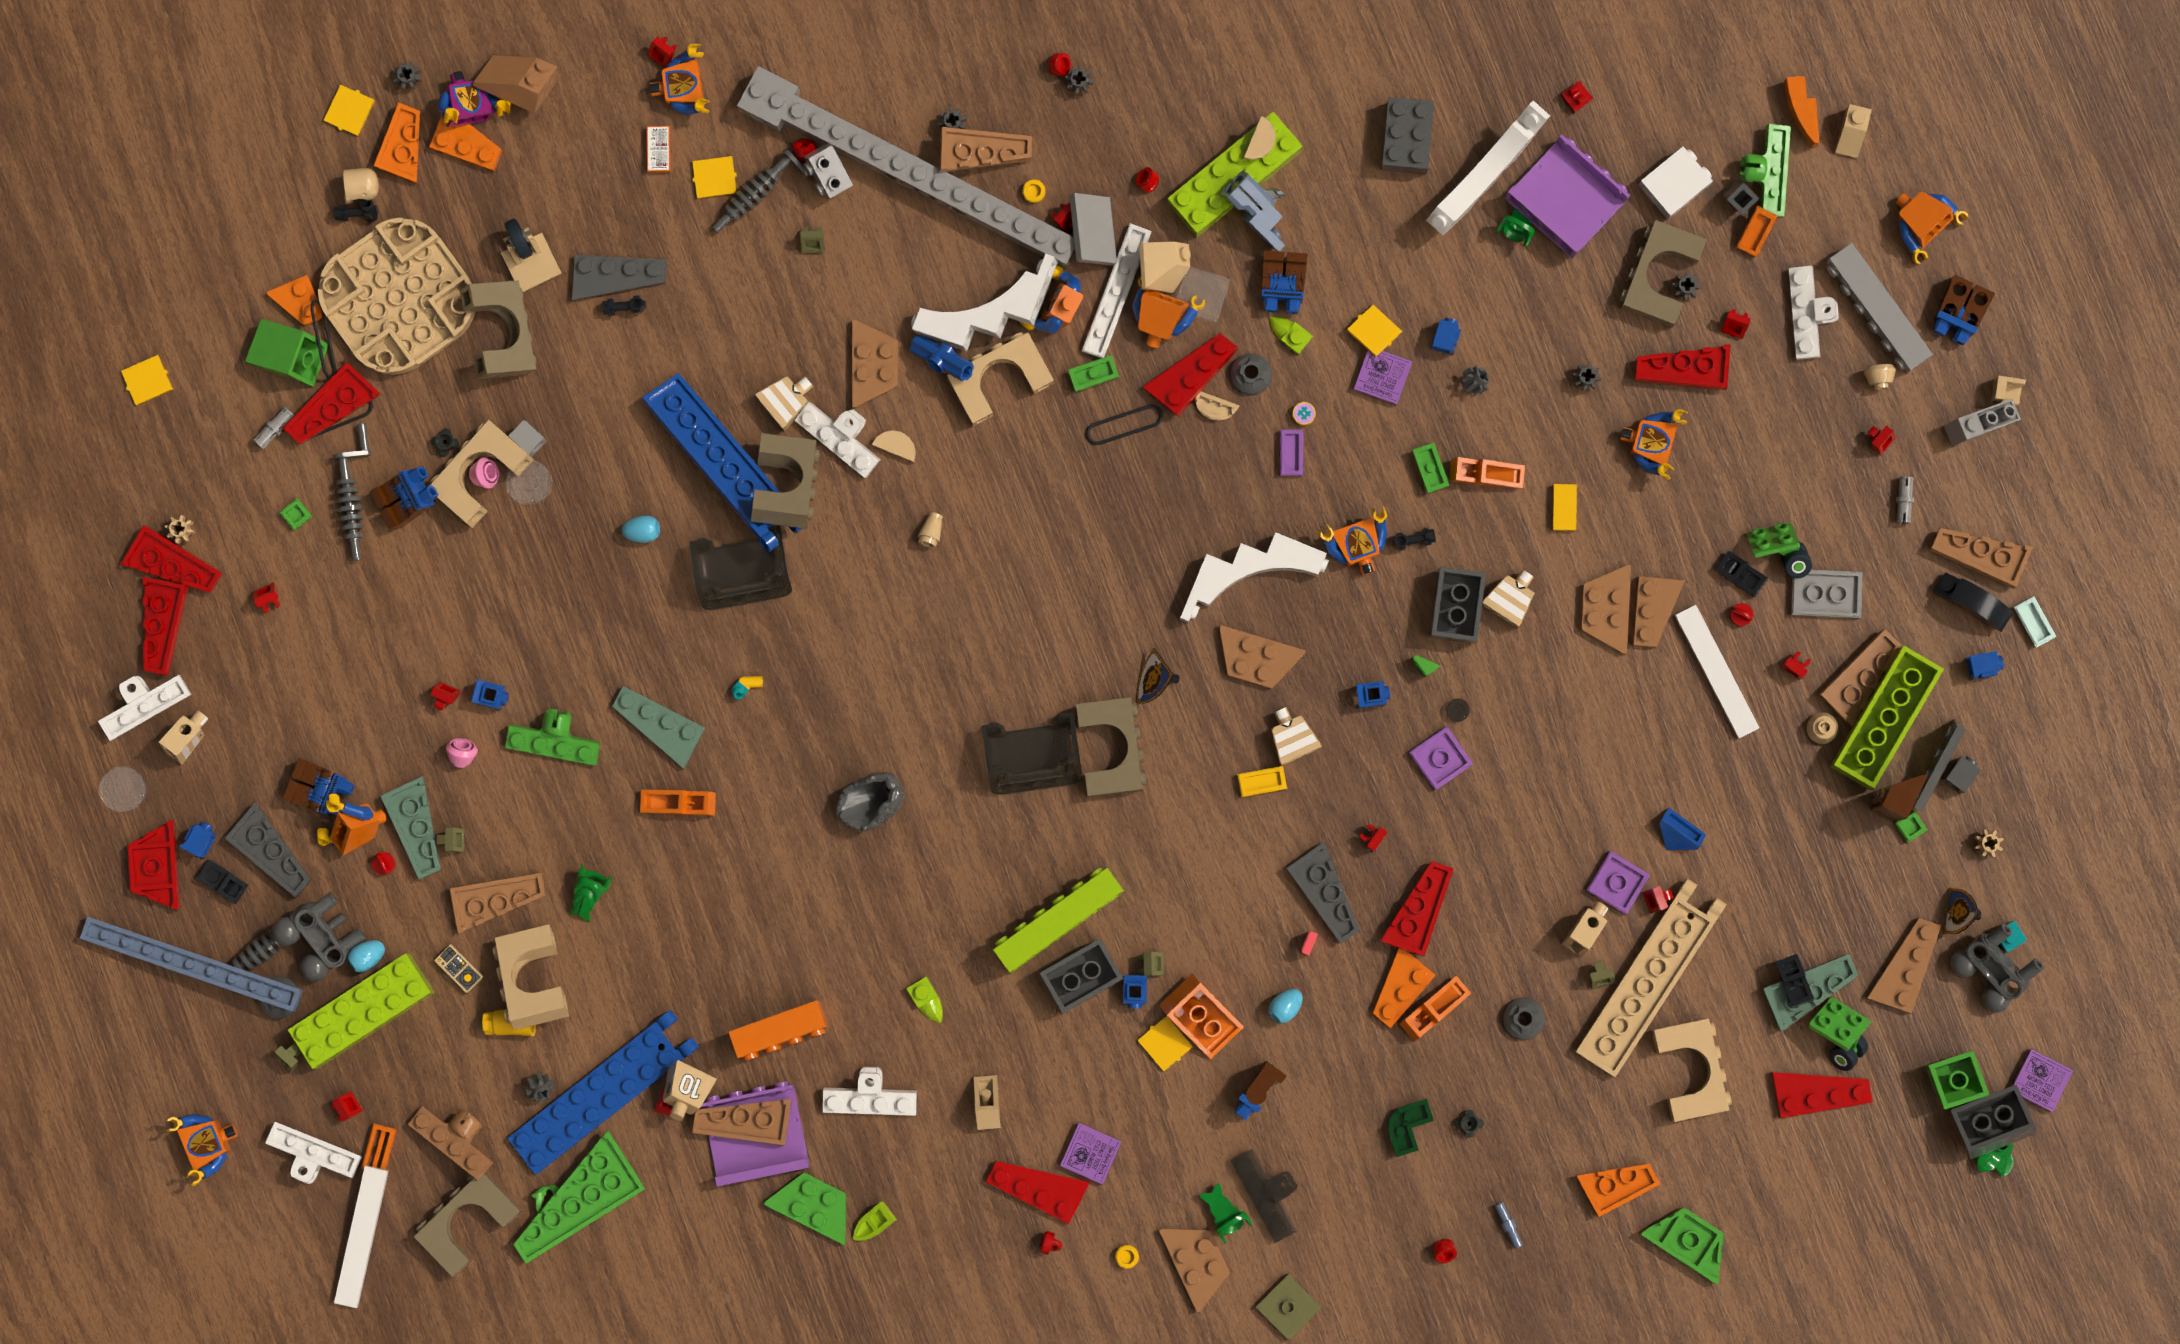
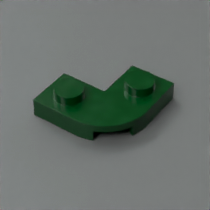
M1427 1099L1401 1106L1391 1115L1388 1122V1133L1396 1157L1419 1150L1412 1128L1434 1121Z

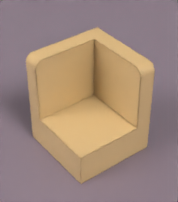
M1997 376L1994 379L1991 402L2001 403L2013 399L2014 404L2018 405L2020 403L2021 389L2025 385L2026 380Z

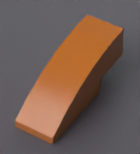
M1805 76L1786 77L1783 83L1791 116L1805 141L1811 148H1816L1819 144L1816 98H1807Z
M1456 457L1451 459L1449 482L1522 489L1525 466L1484 459L1475 460Z
M641 790L640 813L715 816L716 793L709 791Z
M1455 976L1400 1022L1399 1025L1413 1041H1416L1465 1000L1471 992Z

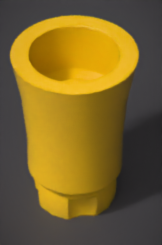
M504 1010L483 1013L482 1025L485 1035H523L532 1037L535 1035L536 1025L514 1030L512 1024L506 1022Z

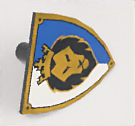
M1155 648L1150 652L1141 671L1137 690V704L1149 703L1155 700L1164 692L1170 682L1175 684L1179 682V675L1172 673Z
M1949 888L1943 934L1952 935L1959 934L1966 930L1975 920L1981 919V911L1978 909L1972 896L1965 890L1958 888Z

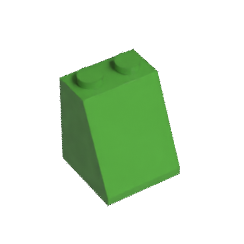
M264 319L260 320L245 362L265 371L314 387L321 368L316 337L295 328ZM320 340L324 358L328 349V343Z

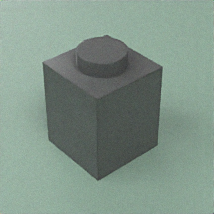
M1740 178L1723 194L1742 215L1759 199Z
M1962 756L1955 761L1942 781L1962 794L1967 791L1981 769L1976 767L1978 763L1968 756L1966 758Z

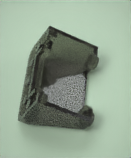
M780 525L771 526L768 529L774 534L779 543V546L770 552L763 549L759 540L715 547L714 543L706 538L689 542L695 587L702 608L717 610L788 596L792 592Z
M1058 713L1052 719V725L1008 732H1006V728L997 722L982 725L991 792L997 795L1079 783L1083 776L1074 714Z

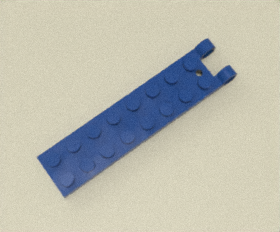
M677 373L643 396L642 402L754 533L763 549L770 552L779 546L777 538L768 530L774 524L751 522L754 491L779 492V490L684 378ZM788 526L790 530L794 533H797L803 529Z
M672 1010L665 1013L645 1031L507 1138L535 1175L539 1174L668 1072L669 1066L674 1062L684 1060L700 1047L692 1037L676 1050L665 1036L663 1031L678 1020ZM659 1044L665 1045L664 1050L658 1048Z

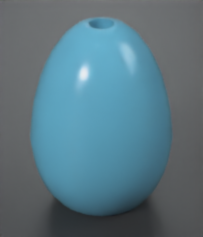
M638 516L628 520L622 526V535L633 542L648 543L658 538L660 535V525L658 520L652 516Z
M378 940L360 943L350 950L347 960L355 972H366L382 959L385 947Z
M1288 989L1273 998L1268 1007L1270 1017L1279 1024L1292 1020L1302 1005V993L1297 989Z

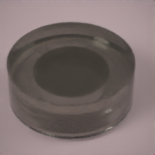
M1453 699L1446 707L1448 718L1454 722L1464 721L1470 712L1468 703L1463 699Z

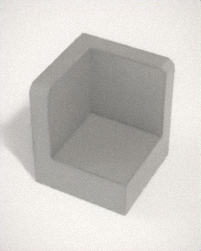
M525 420L509 435L531 457L547 442Z

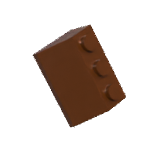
M1923 774L1879 789L1878 792L1875 791L1870 800V804H1872L1870 810L1893 822L1907 819L1928 776Z

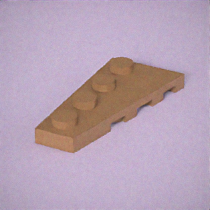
M949 127L941 128L939 173L1030 161L1032 157V136Z
M1940 528L1929 551L2015 589L2033 547L2015 545L2007 541H1995L1987 537L1970 536L1968 533Z
M1882 629L1819 693L1850 727L1855 725L1858 715L1868 703V698L1878 686L1881 676L1888 669L1901 647L1898 641L1886 629Z
M537 872L451 887L450 893L458 934L545 896L546 890L543 873Z
M1917 918L1902 941L1901 946L1893 955L1890 963L1866 998L1912 1014L1941 925Z
M792 1099L699 1109L695 1112L692 1133L786 1145Z

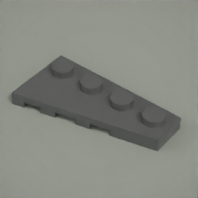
M575 255L572 301L666 284L667 260Z
M1954 719L1951 726L1947 729L1941 746L1934 753V761L1931 767H1927L1924 775L1928 777L1913 806L1914 808L1923 811L1966 730L1963 723Z
M257 803L252 805L225 837L226 840L296 898L312 880Z
M1325 842L1286 868L1340 944L1360 931Z

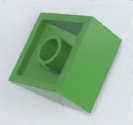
M1974 1051L1926 1067L1932 1088L1944 1110L1989 1096Z

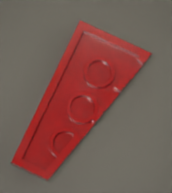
M346 363L283 429L302 445L381 394L349 363Z
M1431 861L1379 942L1424 957L1454 869Z
M996 1161L986 1180L987 1183L1067 1224L1070 1223L1090 1183Z

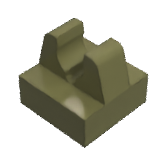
M820 226L817 227L816 231H809L808 227H804L800 233L802 253H825L824 230Z
M445 828V835H437V845H445V851L464 852V829Z
M1143 952V954L1137 956V960H1144V968L1137 969L1138 973L1144 976L1164 975L1163 952Z
M1602 960L1593 962L1594 973H1590L1592 989L1614 984L1615 974L1613 968L1605 969Z
M293 1043L287 1050L280 1046L274 1052V1058L292 1073L298 1066V1061L295 1058L301 1052L299 1047Z

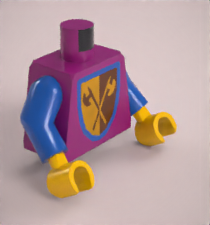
M462 71L450 74L452 84H449L440 95L437 110L444 118L443 122L447 123L448 128L486 122L493 115L494 111H496V115L499 117L503 115V111L508 114L510 113V102L498 100L492 94L474 87L473 82L475 80L465 81Z

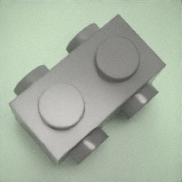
M826 143L803 156L806 161L804 167L810 176H814L817 182L814 186L820 196L824 195V197L830 199L853 186L832 145Z

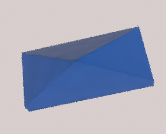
M1670 808L1666 810L1659 822L1666 850H1697L1706 837L1704 832Z

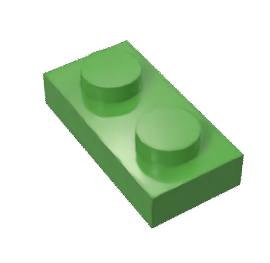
M1112 355L1068 370L1075 392L1119 378Z
M1435 443L1412 450L1427 494L1450 486Z

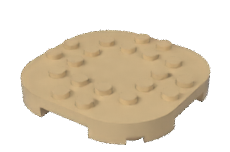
M394 218L376 225L375 230L341 254L337 253L334 255L321 273L318 289L319 302L323 312L355 357L371 370L389 375L403 374L425 363L461 337L470 326L475 312H464L460 290L472 284V282L436 232L418 220Z

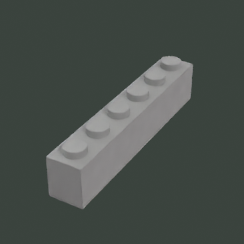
M1853 243L1829 258L1826 262L1828 272L1833 278L1837 277L1840 281V288L1847 297L1851 296L1855 302L1854 307L1860 315L1864 314L1869 321L1867 322L1868 327L1874 334L1877 333L1880 336L1883 348L1887 352L1891 351L1896 358L1894 362L1901 371L1904 370L1906 373H1909L1933 355Z

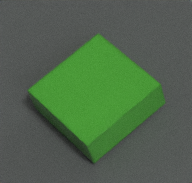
M298 498L279 512L294 531L313 517Z
M1912 811L1907 819L1894 823L1907 843L1928 830L1915 811Z

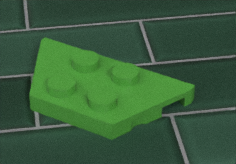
M804 1172L765 1201L764 1205L845 1245V1192Z
M1683 1207L1641 1232L1640 1235L1716 1285L1719 1283L1724 1233Z

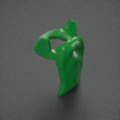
M1514 209L1512 216L1504 215L1497 229L1498 234L1503 229L1505 237L1514 242L1520 243L1525 240L1523 247H1527L1535 233L1531 222L1516 209Z
M581 864L574 886L573 907L568 913L570 915H578L583 920L590 922V912L593 910L595 902L599 900L603 893L610 889L613 877L606 878L597 872L586 870L583 864ZM589 878H595L599 880L601 884L596 881H592Z
M1220 1183L1214 1186L1212 1193H1202L1200 1195L1201 1199L1210 1206V1211L1215 1217L1214 1221L1217 1226L1215 1231L1224 1244L1227 1241L1223 1233L1229 1235L1239 1230L1243 1226V1220L1249 1226H1253L1245 1211L1240 1212L1236 1206L1231 1204L1229 1198L1224 1197Z

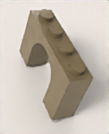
M1655 220L1652 226L1648 225L1643 236V238L1647 239L1645 246H1640L1635 257V259L1639 260L1637 267L1631 268L1627 278L1631 283L1628 289H1623L1619 301L1623 302L1621 309L1673 328L1683 303L1663 296L1651 288L1647 280L1648 264L1654 258L1662 255L1674 256L1697 264L1707 239Z
M519 280L469 284L462 288L460 294L464 312H495L505 320L510 331V340L506 349L482 351L473 357L477 379L527 375L536 370L537 361L532 350V335L528 329V315L524 309L523 290L520 287Z
M761 433L757 465L787 469L797 476L800 485L794 490L784 493L755 490L751 522L806 528L807 519L812 520L814 506H809V502L814 501L816 487H811L812 482H816L818 468H813L814 463H818L820 450L815 449L816 440Z
M1131 697L1076 704L1079 729L1098 726L1114 727L1124 735L1128 744L1126 758L1119 766L1111 770L1085 773L1088 797L1143 791L1142 785H1147L1145 771L1140 770V762H1144L1143 750L1137 747V739H1141L1140 727L1134 723V716H1138L1137 703H1132Z
M487 1172L479 1181L470 1175L466 1180L468 1184L463 1189L457 1188L449 1196L452 1200L446 1206L442 1203L433 1212L435 1216L429 1222L425 1220L416 1228L418 1233L414 1238L452 1277L457 1276L473 1260L456 1243L450 1230L451 1219L460 1207L466 1204L479 1205L487 1210L503 1228L507 1227L523 1211Z

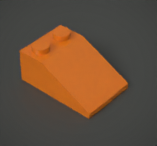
M1193 973L1159 1005L1165 1014L1210 1059L1244 1028Z

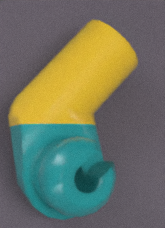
M741 677L732 687L733 697L740 700L744 698L750 688H763V677Z

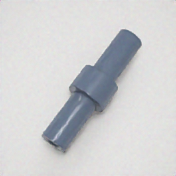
M1501 1202L1495 1205L1502 1221L1501 1226L1504 1233L1507 1232L1514 1248L1522 1246L1523 1243L1515 1229L1517 1225L1514 1219L1510 1218L1504 1203Z

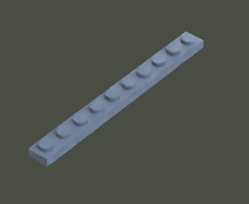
M88 916L80 939L292 1012L296 1011L303 990Z

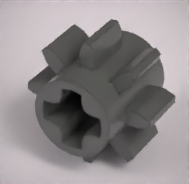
M411 61L408 65L400 62L401 67L398 70H393L398 78L394 79V82L396 84L402 82L401 88L404 91L407 87H412L415 90V84L422 82L417 76L421 72L420 68L413 70L414 64ZM406 72L410 74V79L408 80L405 78Z
M1082 65L1079 70L1071 68V76H1065V80L1071 82L1067 89L1071 90L1073 88L1077 96L1079 91L1084 90L1085 93H1088L1087 86L1093 85V80L1088 79L1091 76V71H1083ZM1078 76L1083 78L1080 85L1076 84Z
M948 107L946 115L940 114L944 122H940L939 127L966 129L962 122L967 121V117H960V108L955 112ZM950 118H954L956 121L955 126L951 125Z
M1689 271L1686 272L1683 278L1678 274L1676 279L1679 283L1671 285V287L1677 290L1674 296H1682L1683 301H1686L1690 295L1692 298H1696L1697 294L1694 290L1701 288V285H1696L1698 276L1691 277ZM1684 282H1688V286H1690L1688 291H1685V287L1682 286Z
M1591 362L1585 368L1579 364L1578 370L1580 373H1573L1572 375L1574 378H1577L1574 386H1582L1583 392L1590 386L1595 390L1596 384L1594 381L1599 382L1602 380L1601 377L1597 376L1600 368L1593 369ZM1586 372L1591 377L1589 382H1586L1585 377H1582Z
M1475 366L1473 368L1469 367L1463 372L1465 377L1461 379V384L1467 393L1477 395L1489 389L1486 384L1490 382V377L1485 369Z
M534 1073L527 1078L528 1085L523 1086L530 1100L535 1099L539 1102L547 1100L551 1096L550 1090L555 1088L548 1074L543 1075L542 1073Z

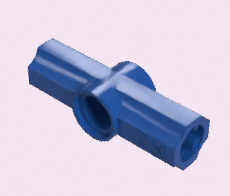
M923 335L916 336L912 340L911 353L926 361L936 372H946L960 381L968 380L972 376L973 363L957 355L949 345L945 343L939 345Z

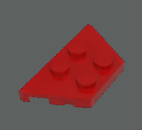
M169 820L165 822L166 824L150 831L141 839H137L128 845L130 891L177 910L180 909L175 821Z

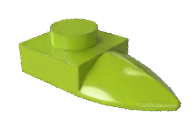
M1282 317L1269 318L1270 326L1276 337L1297 355L1301 353L1313 338L1309 332L1296 322L1294 323Z
M927 977L906 988L918 1009L926 1017L938 1023L942 1022L943 1010L941 1001Z
M883 1201L878 1203L860 1219L854 1230V1240L863 1241L871 1239L882 1233L897 1220Z

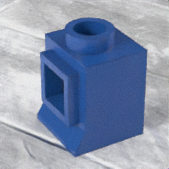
M1451 318L1440 319L1431 347L1432 350L1449 355L1454 354V347L1457 345L1461 329H1458L1459 324L1457 320Z
M1998 651L1972 655L1966 658L1970 681L1977 677L1981 679L1996 676L1998 671L2004 669L2002 656H1998Z
M477 679L471 702L501 710L502 705L506 706L509 693L506 692L507 688ZM486 688L496 690L494 701L484 699Z
M1384 681L1355 685L1358 709L1385 706L1387 704L1386 700L1390 699L1389 686H1384ZM1379 688L1380 699L1369 700L1367 689Z
M201 821L200 824L191 826L184 839L186 842L179 847L199 858H205L218 834L212 831L213 826Z
M1124 975L1123 1003L1128 1004V1008H1142V1004H1147V976ZM1129 986H1141V998L1129 997Z

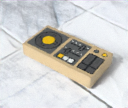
M452 944L434 960L466 993H469L484 978Z

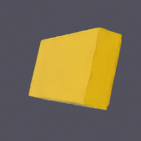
M1554 484L1552 531H1576L1577 484Z
M1283 766L1237 774L1241 798L1287 789Z

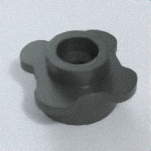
M447 428L443 429L441 433L434 436L431 440L432 444L437 446L442 456L448 455L452 448L459 446L458 439H455L451 435V430Z
M1466 1110L1465 1115L1461 1119H1457L1455 1123L1456 1127L1461 1128L1468 1138L1473 1137L1474 1132L1484 1125L1483 1120L1478 1119L1474 1115L1473 1110ZM1469 1121L1472 1123L1471 1126L1467 1125Z

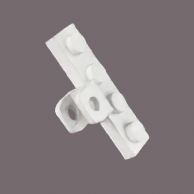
M1812 265L1789 268L1796 359L1820 358L1818 324L1833 323L1839 319L1838 303L1831 297L1815 298ZM1831 307L1830 311L1825 313V309Z
M808 402L795 419L798 424L864 478L869 476L881 460L855 439L864 428L866 419L854 409L843 412L834 422L814 404Z
M181 675L172 678L151 691L140 676H133L119 685L120 692L127 705L98 722L109 741H112L192 694ZM132 684L136 686L135 692L131 690Z
M862 1067L858 1078V1089L824 1087L823 1113L916 1116L917 1091L882 1089V1070L879 1067Z
M274 1122L266 1140L267 1145L296 1156L291 1168V1176L307 1184H312L315 1181L321 1166L353 1179L362 1158L357 1154L277 1122ZM307 1168V1173L301 1175V1171Z

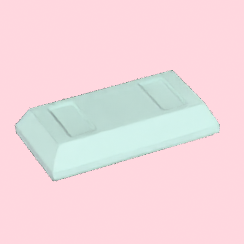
M2035 597L2014 607L2036 648L2056 637Z

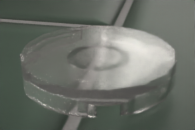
M535 460L531 462L519 477L510 470L506 479L507 491L512 499L527 506L543 502L550 494L553 484L551 474L546 466Z
M126 766L115 767L102 777L99 785V795L109 809L120 813L130 812L138 808L144 801L146 783L143 776L135 769Z

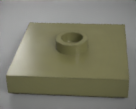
M1289 1273L1256 1306L1288 1340L1322 1308Z

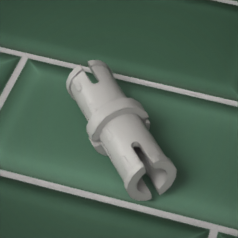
M284 406L271 421L268 420L266 422L267 425L253 440L261 448L265 449L277 435L280 436L283 433V427L295 415Z
M1906 476L1899 477V495L1896 497V503H1898L1896 523L1902 524L1903 515H1905L1904 524H1911V507L1914 503V498L1912 497L1914 477L1908 476L1907 486L1905 485Z

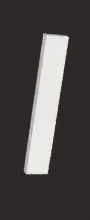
M1130 223L1117 257V264L1114 265L1082 352L1100 359L1105 357L1140 264L1139 243H1148L1152 231Z
M1694 605L1676 614L1675 618L1737 738L1739 739L1759 729L1697 606Z
M367 1165L364 1167L334 1300L336 1304L358 1308L389 1170Z

